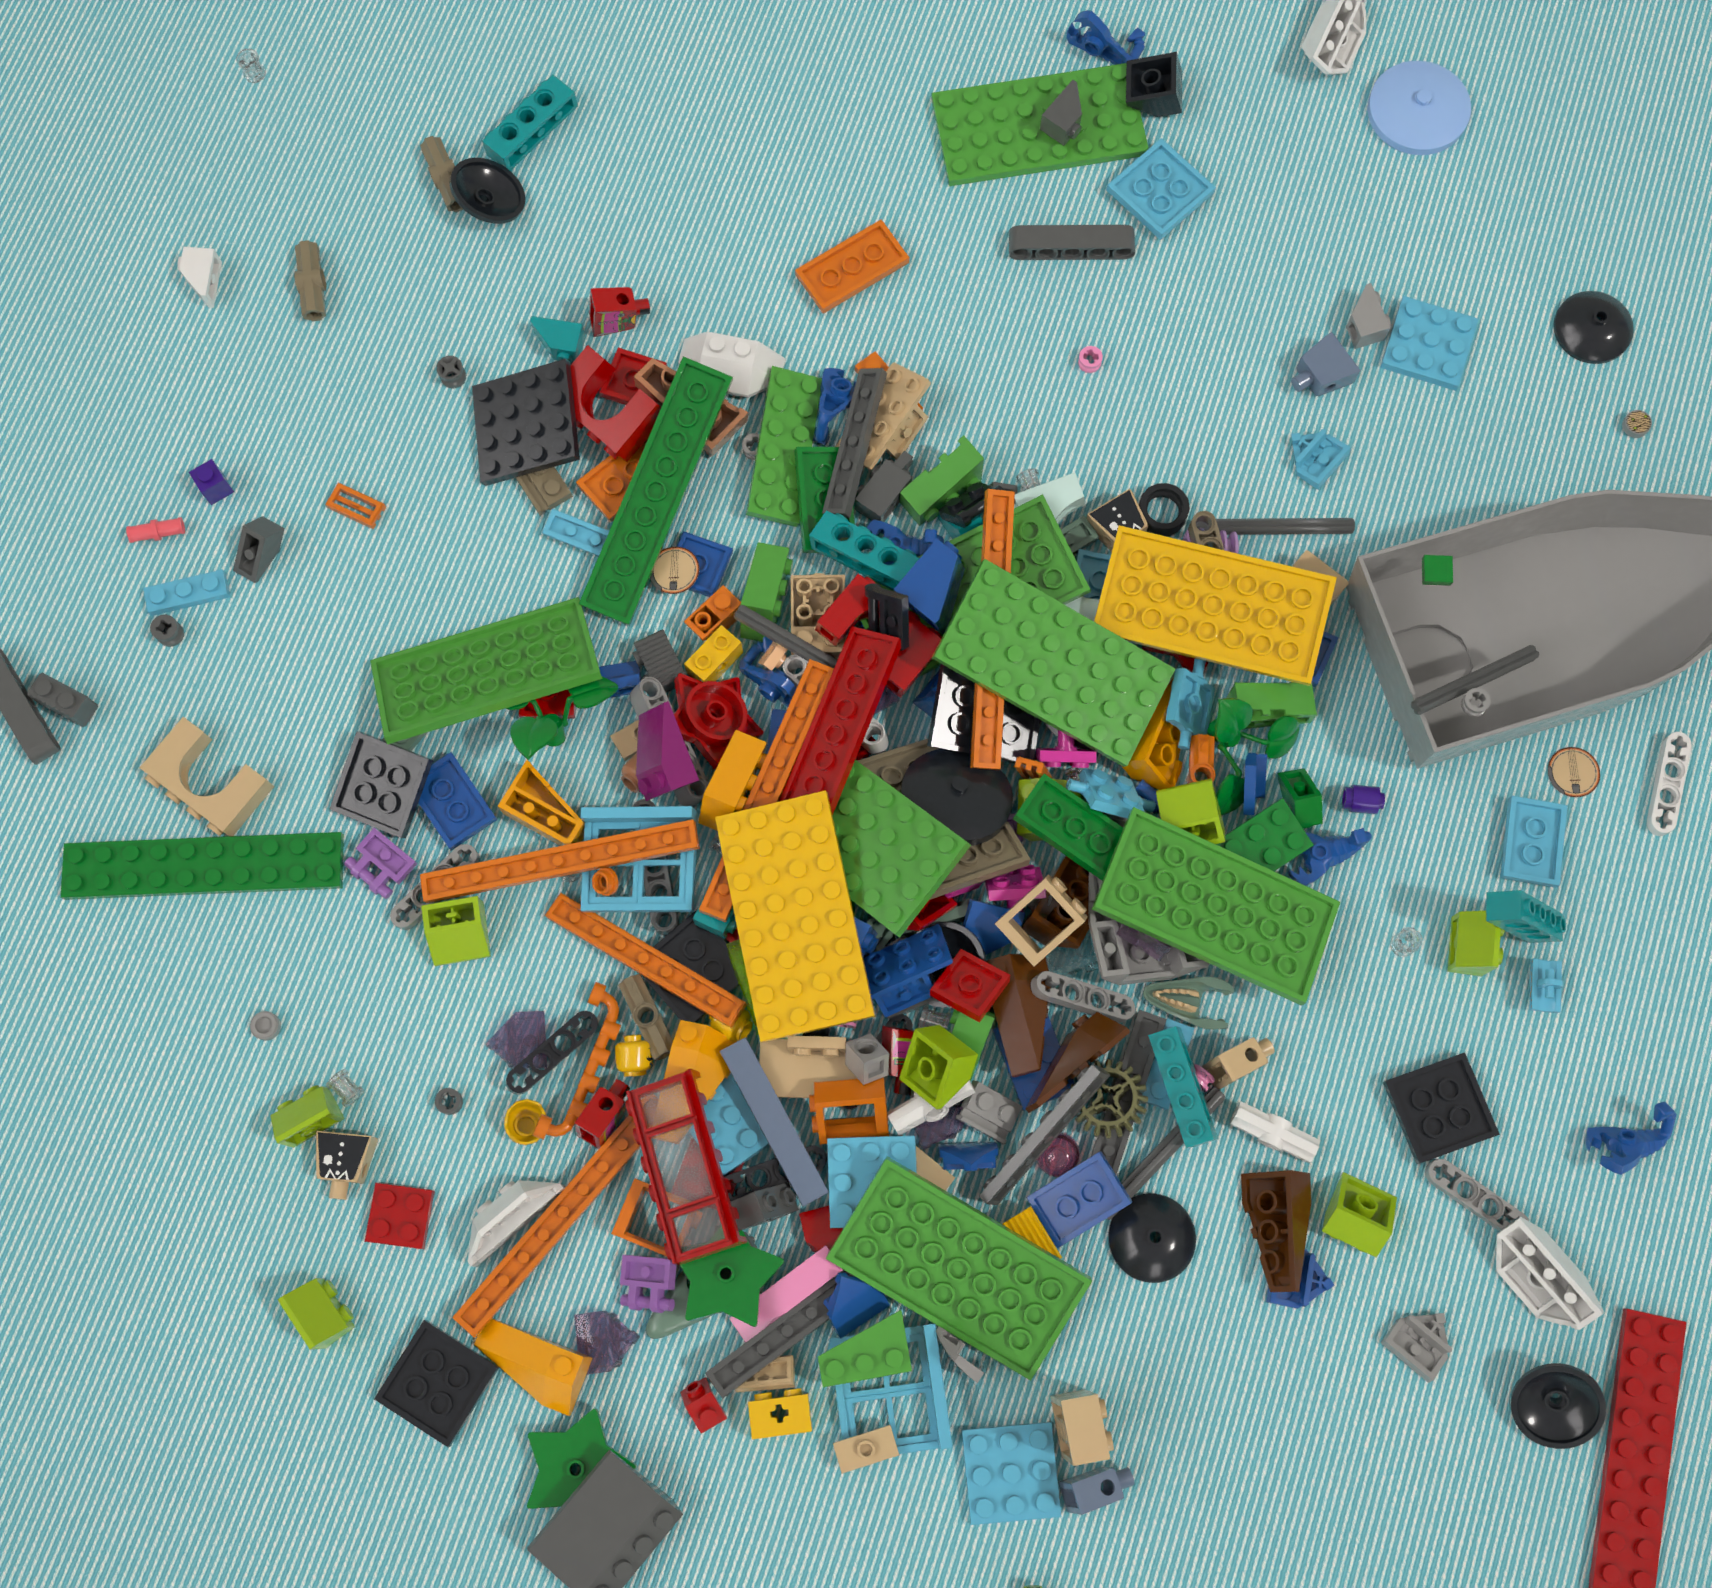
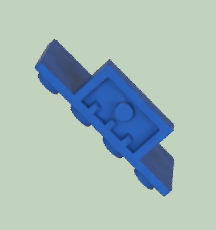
M939 924L926 928L913 936L900 940L863 958L872 1000L875 999L885 1018L930 998V989L934 984L929 974L953 963Z

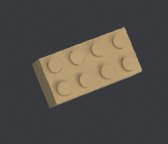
M1085 1389L1051 1395L1050 1399L1062 1458L1073 1466L1109 1460V1451L1114 1450L1111 1432L1104 1429L1103 1419L1107 1418L1104 1399L1098 1398V1394Z

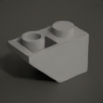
M1371 283L1366 284L1346 325L1355 349L1385 340L1391 328L1390 318L1387 314H1384L1381 307L1380 295L1377 291H1374Z

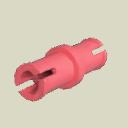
M182 517L164 521L154 519L150 520V523L127 526L126 532L130 543L149 539L159 541L162 540V537L185 534V525Z

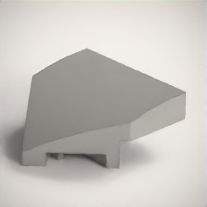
M1444 1313L1422 1316L1409 1315L1405 1318H1399L1381 1341L1382 1345L1428 1383L1435 1379L1448 1359L1447 1353L1452 1352V1348L1447 1342Z
M939 1326L936 1333L949 1358L964 1374L978 1383L984 1372L959 1355L965 1344Z

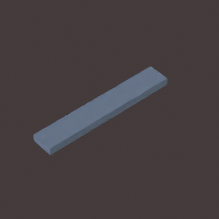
M746 1037L721 1050V1056L802 1207L829 1193Z

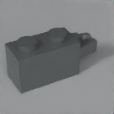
M904 451L895 462L886 459L881 466L877 465L870 474L869 482L865 486L861 485L857 490L855 510L871 521L885 522L900 503V492L912 482V476L908 469L913 463V456Z

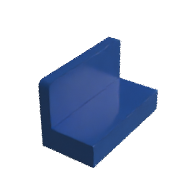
M636 661L599 667L602 677L615 682L619 687L609 698L630 695L632 689L641 681L640 668Z

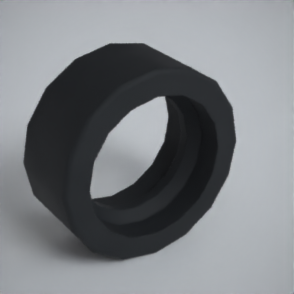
M1157 483L1148 487L1141 495L1139 507L1148 524L1146 532L1166 537L1180 531L1186 522L1190 510L1189 500L1184 491L1176 485L1169 483ZM1157 497H1165L1172 500L1178 507V517L1171 523L1155 521L1148 514L1147 507L1149 502Z

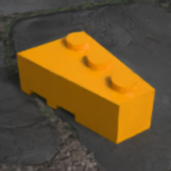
M735 730L703 794L699 824L718 831L715 817L743 810L747 801V793L752 790L758 777L756 773L758 769L761 770L767 756L764 753L767 742Z
M526 760L498 804V808L507 817L559 846L582 842L584 838V822L533 765Z

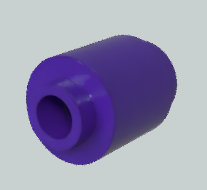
M1352 784L1351 787H1344L1342 808L1349 809V812L1378 814L1379 809L1384 808L1385 793H1381L1380 787Z

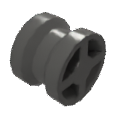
M445 356L438 361L436 370L443 385L454 389L461 387L465 383L466 372L457 357Z
M170 615L157 616L150 625L151 634L164 646L174 647L183 640V627Z

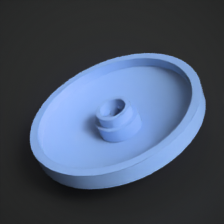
M1408 61L1389 68L1377 79L1368 99L1367 111L1372 128L1387 145L1407 154L1430 155L1446 150L1461 137L1470 119L1471 101L1464 84L1450 70L1432 62Z

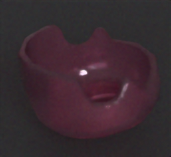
M1061 1132L1038 1158L1039 1168L1049 1176L1060 1177L1077 1166L1080 1158L1079 1146L1075 1138L1067 1132Z

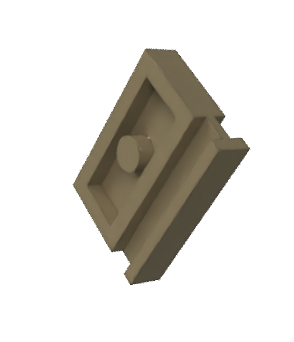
M555 467L516 477L517 482L539 516L543 515V512L546 510H551L573 497Z

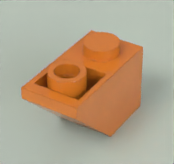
M723 585L695 610L684 623L702 641H705L721 625L728 630L737 621L734 615L741 605V601Z

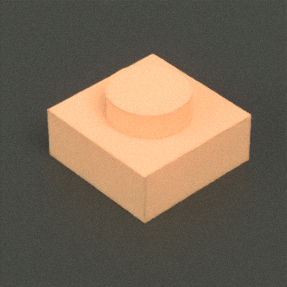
M773 641L758 663L771 671L774 668L778 669L787 657L785 652L788 649Z

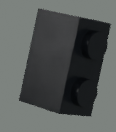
M1177 52L1133 59L1126 62L1127 106L1155 117L1182 113V68Z

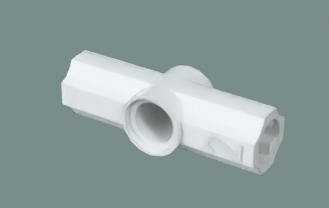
M969 1080L938 1110L914 1092L913 1098L888 1111V1118L900 1136L925 1121L935 1122L947 1115L949 1107L974 1094L975 1089Z
M1241 1101L1234 1110L1229 1124L1258 1138L1257 1141L1276 1151H1285L1307 1163H1311L1316 1156L1321 1141L1292 1127L1293 1124L1288 1120L1275 1114H1266Z

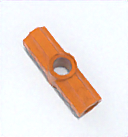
M1206 734L1191 736L1187 784L1197 782L1194 776L1196 772H1203L1207 779L1212 778V782L1215 780L1214 736Z

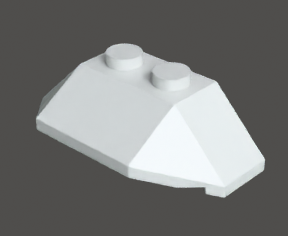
M1326 0L1319 7L1301 47L1308 58L1325 75L1348 73L1366 34V9L1364 4L1366 0Z
M707 331L684 339L678 361L680 365L684 356L732 376L733 381L727 394L749 398L767 390L771 367L784 368L786 359L759 341Z
M518 1180L515 1183L510 1181L499 1191L501 1196L495 1201L491 1202V1200H488L476 1210L478 1215L472 1220L468 1263L470 1266H479L547 1208L565 1189V1186L560 1183Z
M1519 1217L1497 1233L1496 1271L1536 1318L1581 1330L1604 1314L1585 1275L1545 1230Z

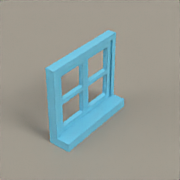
M692 806L581 807V819L585 822L584 841L600 838V830L637 831L692 819L696 822L697 828L698 812ZM696 850L682 852L680 860H642L617 865L633 866L632 897H597V892L592 886V877L598 869L582 872L580 910L582 912H694ZM645 866H680L679 896L643 897Z
M935 1324L905 1328L907 1343L918 1341L923 1382L890 1386L889 1376H883L884 1387L851 1392L850 1383L835 1385L842 1440L857 1435L853 1403L886 1398L889 1424L891 1425L899 1454L939 1448H953ZM855 1335L844 1336L841 1339L840 1337L829 1338L830 1349ZM925 1393L930 1433L897 1438L892 1397Z

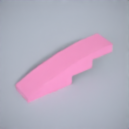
M824 1246L760 1294L757 1327H752L734 1317L729 1318L745 1343L843 1271L842 1268L826 1259L829 1252L827 1246Z

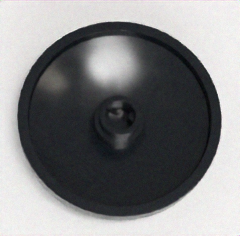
M936 749L921 755L906 770L901 784V794L963 838L971 846L987 842L1002 831L1012 810L1013 793L1011 785L1001 769L970 768L971 754L944 749Z

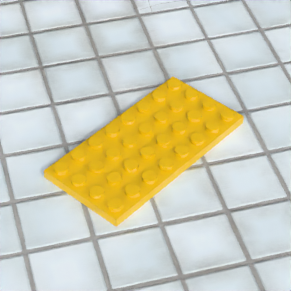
M1119 525L1094 622L1131 643L1310 686L1337 577Z
M827 791L715 817L760 1042L763 1043L876 1017Z

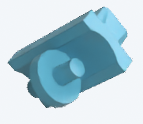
M1531 959L1529 1010L1560 1013L1561 988H1563L1562 961Z

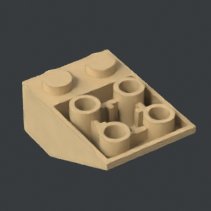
M791 575V633L838 660L846 641V636L835 647L815 631V627L821 616L844 591L845 575Z

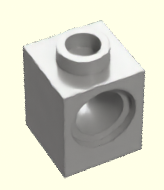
M870 1033L846 1042L845 1065L865 1085L888 1076L889 1052Z

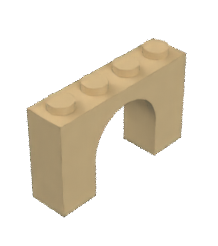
M182 717L139 768L147 773L144 779L157 789L160 785L168 789L165 795L175 803L185 802L188 805L186 809L188 813L198 820L202 816L209 821L207 827L218 836H221L223 832L229 837L234 836L274 786L245 764L222 791L210 796L193 794L188 784L189 770L212 739L185 717Z

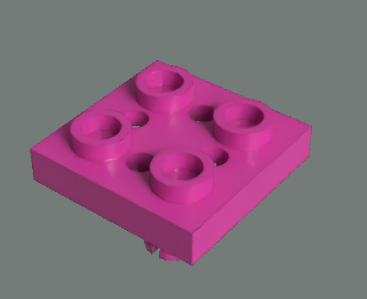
M1058 730V746H1055V748H1036V759L1044 763L1046 767H1061V762H1070V766L1074 768H1089V763H1096V751L1092 749H1077V747H1074V739Z
M1029 864L1020 869L985 880L989 901L1007 900V908H1012L1043 880L1040 867ZM1046 889L1034 899L1046 898Z

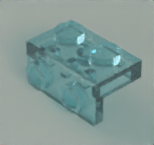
M1090 929L1078 949L1056 947L1045 956L1049 971L1070 978H1075V972L1083 969L1086 970V973L1099 969Z

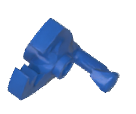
M1091 10L1080 12L1066 33L1069 44L1084 50L1091 56L1104 58V60L1110 61L1114 65L1138 59L1145 48V42L1143 41L1145 32L1136 28L1127 38V41L1134 42L1135 46L1130 54L1126 53L1124 48L1111 36L1110 30L1104 22ZM1073 22H1081V27L1075 29ZM1089 26L1086 33L1082 36L1081 28Z
M825 368L822 376L818 422L813 441L826 446L830 439L828 423L841 411L850 408L856 381H854L852 386L849 380L843 378L845 370Z
M872 520L867 526V529L872 534L877 536L879 533H883L884 537L891 540L895 546L903 550L909 549L917 556L924 554L936 539L944 544V538L937 535V530L926 529L923 539H920L916 536L906 535L899 528L878 520ZM887 561V562H885L884 564H886V565H892V564H894L895 562H893V561Z
M764 637L763 642L759 641L753 644L739 662V670L744 676L760 686L758 691L766 699L773 703L778 699L788 707L797 688L789 677L778 669L773 672L751 665L760 652L765 653L773 642L769 638Z
M1364 828L1352 831L1351 835L1347 837H1320L1317 834L1306 833L1314 846L1300 855L1303 856L1304 865L1310 874H1307L1300 865L1297 868V873L1291 870L1287 873L1292 880L1307 886L1324 875L1329 867L1344 862V860L1349 859L1371 840L1372 835L1370 832L1365 831Z
M1664 1101L1654 1106V1120L1656 1122L1662 1121L1661 1128L1646 1129L1645 1131L1619 1127L1588 1128L1585 1136L1586 1148L1590 1151L1591 1146H1594L1600 1150L1603 1141L1606 1144L1607 1150H1610L1611 1153L1610 1157L1602 1155L1600 1164L1606 1169L1622 1175L1638 1165L1641 1158L1654 1154L1655 1151H1659L1661 1147L1667 1144L1668 1139L1672 1135L1677 1114Z

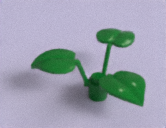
M602 677L600 680L568 689L571 696L566 700L562 719L556 714L544 716L535 699L505 708L517 710L525 707L530 702L538 715L536 718L522 717L513 723L510 735L514 746L529 760L538 750L546 745L556 747L563 744L566 740L564 727L568 725L567 719L571 703L574 702V705L580 709L594 707L611 697L619 689L618 685Z
M1236 698L1218 699V716L1210 723L1207 734L1215 737V741L1219 743L1217 748L1223 752L1235 770V775L1229 774L1224 778L1216 793L1221 816L1236 810L1244 802L1245 778L1242 777V771L1226 748L1236 746L1240 738L1243 737L1262 745H1267L1265 749L1267 757L1271 759L1280 758L1291 750L1297 740L1300 724L1294 717H1280L1270 727L1268 739H1261L1240 731L1245 729L1252 720L1253 709L1250 704Z

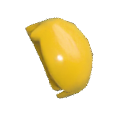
M530 1099L516 1101L507 1110L504 1117V1129L514 1143L529 1145L536 1143L540 1139L533 1136L541 1114L546 1115L542 1105Z

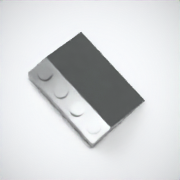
M609 1449L530 1543L527 1550L569 1588H623L682 1517L683 1513L669 1495Z

